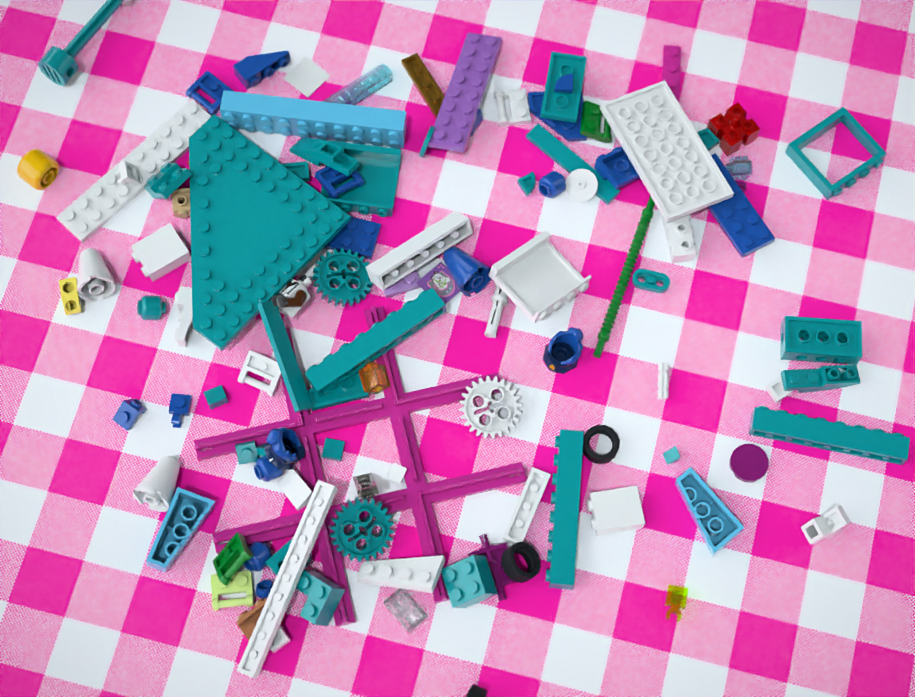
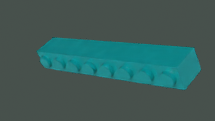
M433 288L422 291L416 299L407 301L401 309L389 313L382 322L374 323L370 330L365 333L361 332L355 337V340L343 344L334 354L331 353L325 356L321 363L310 366L305 373L307 381L319 397L323 396L446 312V304Z
M765 406L755 407L752 411L748 435L903 465L908 460L910 437H905L901 433L890 434L885 433L881 429H865L861 425L849 426L841 421L829 422L825 418L819 417L814 419L809 418L805 414L794 415L789 414L785 410H769Z
M560 429L559 436H555L554 447H558V454H554L553 466H557V470L552 476V485H555V492H551V504H554V511H550L549 523H553V528L548 533V542H551V550H547V562H550V570L546 569L545 581L549 582L548 588L573 590L584 431Z

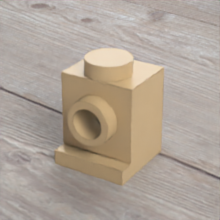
M190 188L176 189L172 193L174 217L187 218L190 216Z

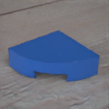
M567 74L559 78L555 84L554 92L572 93L573 74Z

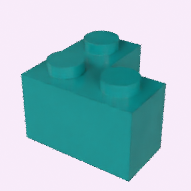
M303 569L296 589L308 596L300 616L314 625L328 626L345 589L316 571Z

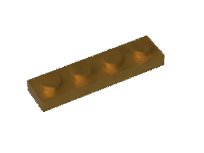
M417 53L402 59L401 64L432 114L437 118L444 95Z

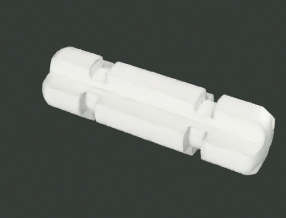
M664 362L658 365V399L666 400L669 396V363Z

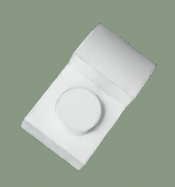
M839 505L826 514L813 518L804 524L801 529L811 545L838 533L843 527L850 524L851 521L842 505Z

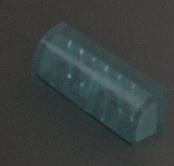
M381 63L322 102L356 105L393 81L392 71L388 66Z

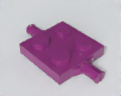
M484 534V536L480 535L482 547L478 551L468 553V557L472 555L486 556L498 593V599L502 601L503 598L504 601L507 599L504 587L516 583L506 575L501 565V556L503 551L508 548L507 543L490 545L487 534Z

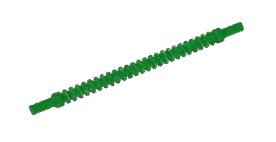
M651 195L646 208L642 211L641 221L638 222L639 225L637 226L638 230L635 231L636 234L633 236L632 244H630L631 248H629V253H627L628 257L625 258L626 262H624L622 267L623 271L620 272V280L617 281L618 285L615 286V294L612 295L613 299L610 300V308L607 309L608 313L605 314L606 318H604L602 323L603 327L600 328L601 331L598 333L597 338L599 340L593 353L595 358L601 357L604 345L609 341L610 329L613 328L612 324L615 323L614 320L617 318V310L620 309L619 305L622 304V296L625 295L624 292L627 290V282L630 281L629 278L633 272L632 268L635 267V259L638 258L637 255L640 253L641 245H643L642 241H644V236H646L645 232L648 231L647 227H649L653 217L655 202Z

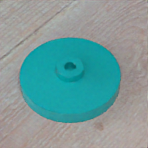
M432 125L419 153V156L422 158L429 147L428 144L435 129Z

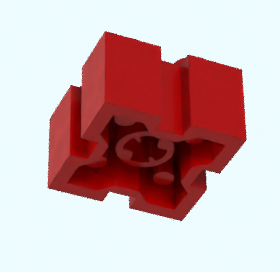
M739 102L729 107L725 115L719 113L709 119L707 128L720 140L719 147L727 157L737 152L742 143L746 146L756 140L760 128L752 118L746 119L747 112Z

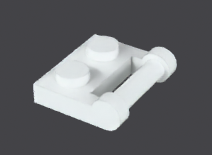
M526 89L497 90L493 93L494 99L497 101L498 123L500 127L531 124ZM504 99L509 101L511 118L506 117Z
M249 350L239 374L238 382L249 384L267 392V395L273 397L277 391L282 374L276 360ZM249 371L271 380L270 385L248 376Z

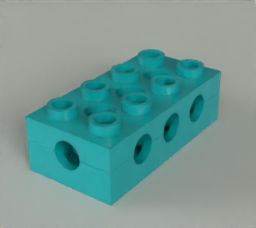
M785 316L780 324V360L857 365L862 358V321Z

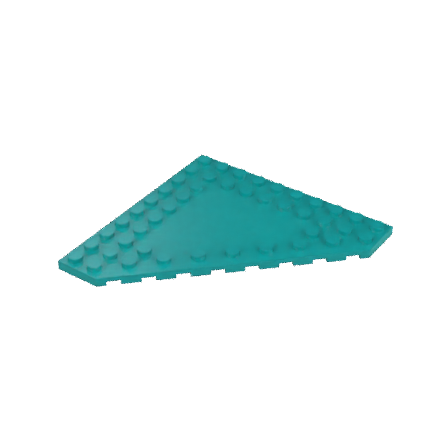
M213 114L189 137V171L192 173L190 176L193 328L219 350L223 351L260 313L257 304L272 301V297L276 296L351 220V216L217 115Z

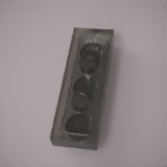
M372 472L352 477L359 498L371 499L375 497V494H379Z

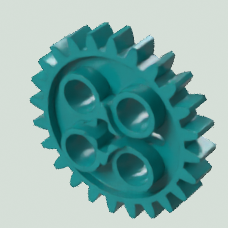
M341 248L339 253L336 249H333L332 254L327 251L326 257L321 255L320 261H316V267L313 268L314 274L312 276V280H315L313 287H318L316 293H323L321 299L329 298L328 304L333 300L335 301V306L340 302L342 307H345V304L348 302L352 307L354 301L359 304L360 298L365 300L366 294L370 293L373 283L370 281L366 270L369 262L363 263L364 256L358 258V252H355L353 255L351 254V249L347 253H344L343 248ZM329 267H335L337 270L332 271ZM348 267H353L356 271H350ZM330 284H335L338 288H332ZM349 284H354L357 288H351Z
M363 496L362 501L355 497V503L348 499V506L340 504L341 512L335 510V513L338 515L337 518L331 517V520L335 523L329 525V528L334 530V532L329 534L331 538H335L332 544L338 545L336 550L338 552L342 551L343 557L349 554L351 561L355 556L358 562H361L362 557L369 561L370 555L376 559V552L383 554L381 548H389L386 541L393 540L389 536V534L395 532L389 528L394 525V522L389 520L392 515L390 513L385 514L388 509L386 507L381 508L382 503L380 501L375 504L374 498H371L368 502L365 496ZM362 511L368 512L365 519H359V514ZM352 524L350 532H343L345 525ZM360 526L364 527V532L360 531ZM380 526L378 533H371L373 527ZM365 539L363 546L356 547L358 540Z

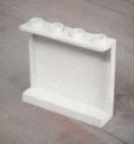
M547 230L493 264L488 275L533 323L547 318L552 310L557 311L560 309L565 301L570 302L578 292L583 293L589 287L588 283L592 277L589 275L583 278L548 242L551 234Z

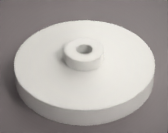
M587 169L574 170L566 179V193L576 202L589 201L598 191V180Z

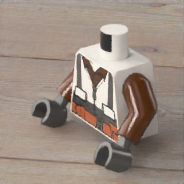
M303 275L298 281L292 279L276 296L272 297L273 305L278 307L279 312L292 318L310 298L306 288L312 281L306 275Z

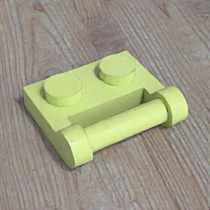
M251 571L236 572L228 586L219 581L217 574L211 575L213 611H218L220 608L245 605L247 607H254ZM247 594L244 598L219 600L221 595Z

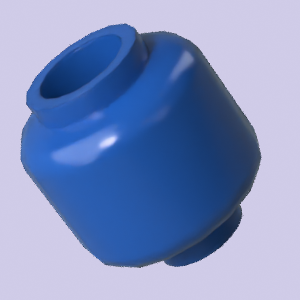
M551 171L539 180V191L545 197L555 198L566 189L565 177L559 172Z
M267 455L258 458L253 467L256 477L264 482L279 478L283 473V470H279L268 461Z
M253 542L248 547L253 553V557L243 565L251 572H260L266 566L265 562L272 557L271 548L266 543Z

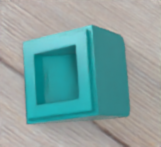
M222 385L203 392L210 410L228 403Z

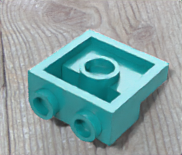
M167 162L160 168L161 171L157 175H153L147 180V185L144 188L152 198L167 199L192 173L188 168H180L177 163Z

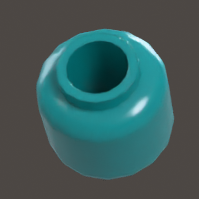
M145 295L137 302V314L141 315L143 320H159L162 314L166 313V303L162 302L160 296Z

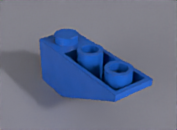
M285 50L247 56L233 65L234 74L248 90L251 87L257 86L266 77L272 76L278 69L286 67L291 62L290 52Z

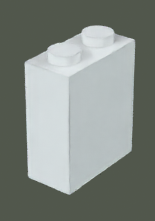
M170 223L131 245L133 250L131 256L136 263L140 262L142 273L146 278L150 277L152 282L191 260L189 250Z
M637 485L590 493L589 500H586L588 512L591 511L592 513L590 525L592 531L595 530L596 536L643 529L645 520Z

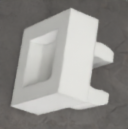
M126 161L119 163V169L116 171V174L121 176V179L117 180V182L122 185L126 183L132 185L139 183L137 167Z

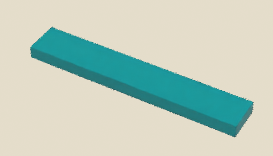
M537 124L526 135L527 140L569 174L577 169L591 171L598 180L596 196L607 205L620 193V189L616 190L609 180H603L593 167L540 124Z
M273 301L260 302L257 304L294 411L310 410L314 407L279 309L273 305Z

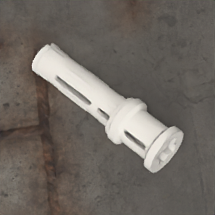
M496 283L495 293L491 297L493 304L484 335L489 338H496L503 306L508 302L507 295Z

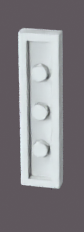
M532 467L502 540L512 544L524 541L551 474Z

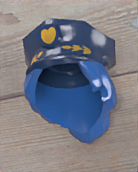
M570 327L567 331H559L552 337L549 344L545 346L543 361L550 371L565 374L577 367L578 359L583 350V345L580 342L583 339V333L580 329Z
M284 427L274 428L266 438L267 442L264 449L268 461L279 470H291L295 462L297 463L305 455L304 446L295 431Z

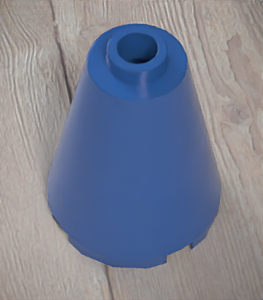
M455 246L444 251L443 261L464 296L470 297V294L473 292L478 294L490 282L491 278L488 275L491 268Z

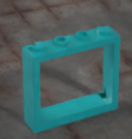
M844 106L789 143L785 154L827 200L833 196H839L844 188L852 187L858 178H865L874 167L876 169L884 163L883 159L887 154ZM842 122L873 157L832 185L805 156L801 149Z

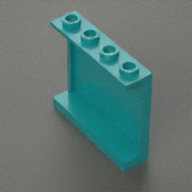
M328 140L344 147L345 154L359 160V167L356 171L363 178L364 185L356 186L338 195L336 199L329 198L328 193L323 187L321 188V194L346 213L352 211L359 212L362 215L392 216L402 158L401 149ZM350 177L334 185L333 187L337 188L353 179L352 177Z

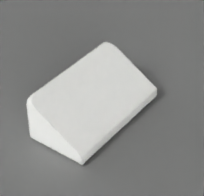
M293 468L278 484V487L297 510L308 505L312 491Z

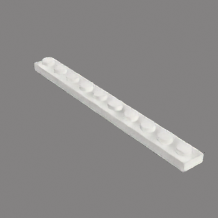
M318 480L237 668L238 672L257 679L338 489L337 487Z

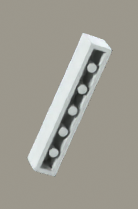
M455 210L366 266L370 281L381 290H385L471 235L473 231L469 218Z

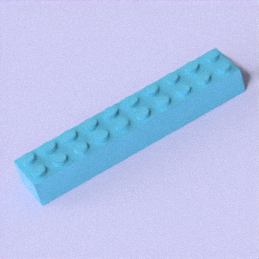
M223 90L220 106L222 120L235 130L259 131L265 134L277 133L283 136L294 135L301 138L329 139L356 144L364 143L373 146H389L396 149L404 148L407 130L406 111Z

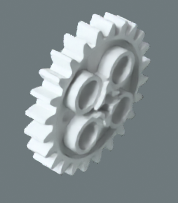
M486 376V381L484 382L480 377L478 379L479 384L472 381L473 388L466 387L468 394H461L465 400L459 401L460 404L464 405V408L459 409L460 412H464L460 419H467L464 426L471 425L469 432L477 430L476 436H479L482 432L484 439L487 438L488 434L494 439L495 433L502 437V431L508 434V427L515 428L512 423L513 421L519 422V419L515 416L516 414H522L521 411L517 410V407L522 406V404L516 403L520 396L513 395L517 389L510 390L511 383L506 386L504 385L505 379L497 382V376H495L493 381H490V377ZM493 390H498L501 393V398L497 401L491 397ZM475 396L482 398L483 404L481 407L474 406L473 398ZM504 400L507 402L502 406L494 408L493 413L488 410L476 415L474 414V411L487 407L488 402L491 405ZM500 408H505L508 412L505 419H501L498 416ZM483 414L487 415L490 419L486 426L479 422V418Z

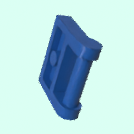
M207 70L187 89L185 94L205 107L210 115H216L221 106L223 90H233ZM201 89L215 102L211 104L204 97L198 94L197 91Z
M329 166L315 172V178L326 190L329 198L336 199L338 195L356 186L364 185L363 178L356 170L350 176ZM350 177H352L353 179L337 188L333 187L334 185Z

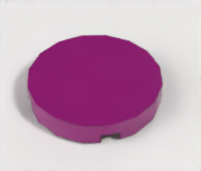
M743 444L732 452L729 459V467L737 479L753 483L765 476L769 468V459L761 447L754 444Z

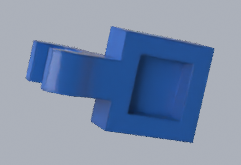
M172 393L168 410L169 414H173L171 419L172 427L181 428L182 417L189 416L192 401L191 395Z

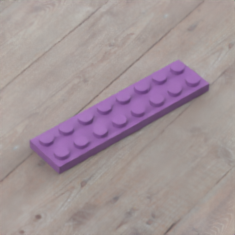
M467 33L436 118L435 129L428 144L429 147L464 153L502 45V37Z

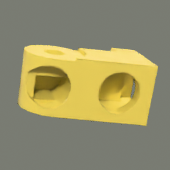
M72 277L59 280L65 314L82 313L81 300L77 292V278Z

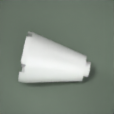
M87 248L80 253L77 292L79 297L86 301L93 302L96 301V298L101 297L104 300L114 293L116 288L115 281L96 249Z
M172 455L163 456L135 487L133 496L140 504L143 505L145 502L149 504V509L158 512H166L173 499L180 470L178 459Z

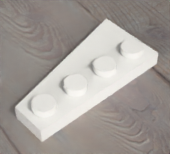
M442 555L364 561L356 579L358 583L433 593L445 558Z

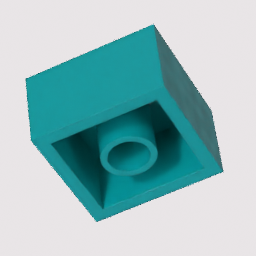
M472 555L441 570L452 608L465 609L498 594L486 556Z

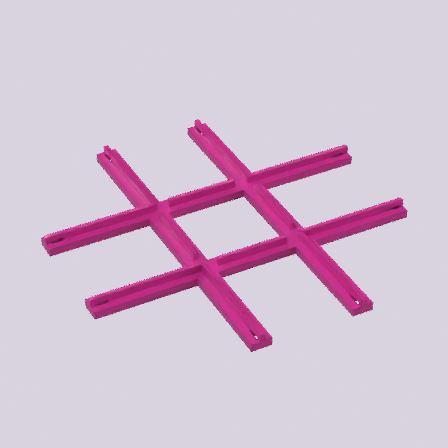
M374 305L371 306V309L364 310L368 330L371 329L374 321L376 323L386 319L383 306L375 307ZM285 327L292 349L295 354L290 327ZM393 348L376 359L385 398L309 414L308 410L295 412L283 377L281 376L290 419L194 440L197 459L201 461L236 453L235 444L255 441L256 446L266 444V438L274 428L284 427L295 431L305 448V455L299 462L303 480L313 493L318 480L324 482L314 435L390 418L401 466L407 468L404 474L407 488L367 497V501L369 502L371 498L375 499V504L380 501L382 503L381 508L386 507L388 509L385 514L412 509L423 557L444 555L431 504L518 485L527 481L525 468L522 462L426 484L409 413L465 400L461 394H468L466 387L473 388L472 381L479 384L478 379L480 377L484 382L486 381V376L490 377V381H493L495 376H497V382H500L501 379L498 372L404 393ZM493 390L491 395L500 393V391ZM212 447V449L200 451L201 449H206V448ZM346 502V503H341V504H343L344 506H348V503H347V502ZM340 504L330 506L317 536V544L325 577L345 589L333 614L336 627L356 623L341 554L336 550L338 545L332 544L335 538L329 536L331 532H334V530L329 528V525L335 524L331 517L337 518L338 515L335 513V510L342 511ZM362 511L359 514V519H365L368 512ZM304 512L212 533L216 553L219 554L227 545V543H219L230 541L237 532L244 536L248 547L253 542L267 543L293 537ZM446 561L444 562L443 568L447 567ZM440 573L432 593L435 604L450 601L442 573Z

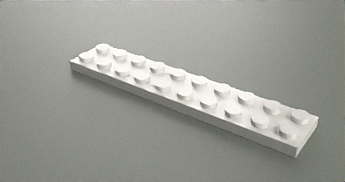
M191 99L119 162L126 161L137 167L139 183L135 185L130 183L122 185L118 183L117 180L121 179V176L116 174V171L119 169L118 163L56 217L57 220L83 244L145 189L144 186L147 185V180L151 176L157 175L165 163H175L189 151V137L211 115Z

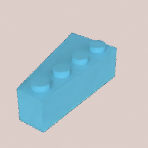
M691 467L676 479L675 486L713 557L743 531L744 526Z
M177 487L147 557V566L166 573L215 508V501Z

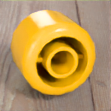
M32 149L21 158L17 167L18 176L36 190H43L49 187L59 173L58 162L40 149Z

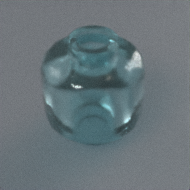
M733 156L730 158L729 163L725 165L734 180H747L749 175L753 173L752 160H749L747 156Z

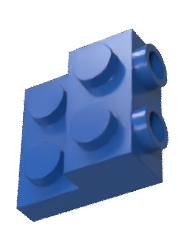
M616 147L610 153L602 154L596 159L594 168L603 180L608 179L616 190L640 179L622 147Z

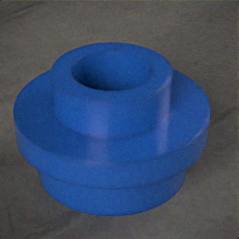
M270 580L259 582L256 585V595L260 598H267L273 583Z

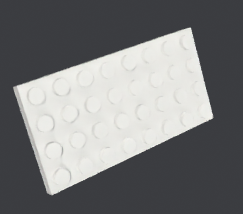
M665 80L600 104L602 114L666 223L733 197L734 192Z

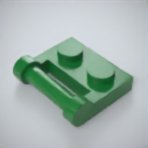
M586 100L582 104L580 134L603 143H610L612 141L611 127L605 118L603 133L600 132L601 115L604 116L600 110V105Z
M238 532L212 561L219 581L226 586L232 581L231 578L240 567L253 557V553L248 549L244 536Z

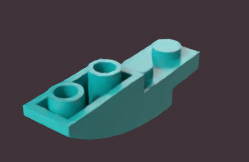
M302 138L289 149V152L318 167L323 163L347 176H350L359 167V160L345 154L344 147L326 140Z
M857 365L821 366L819 369L783 370L781 372L784 391L798 390V393L832 390L861 383Z

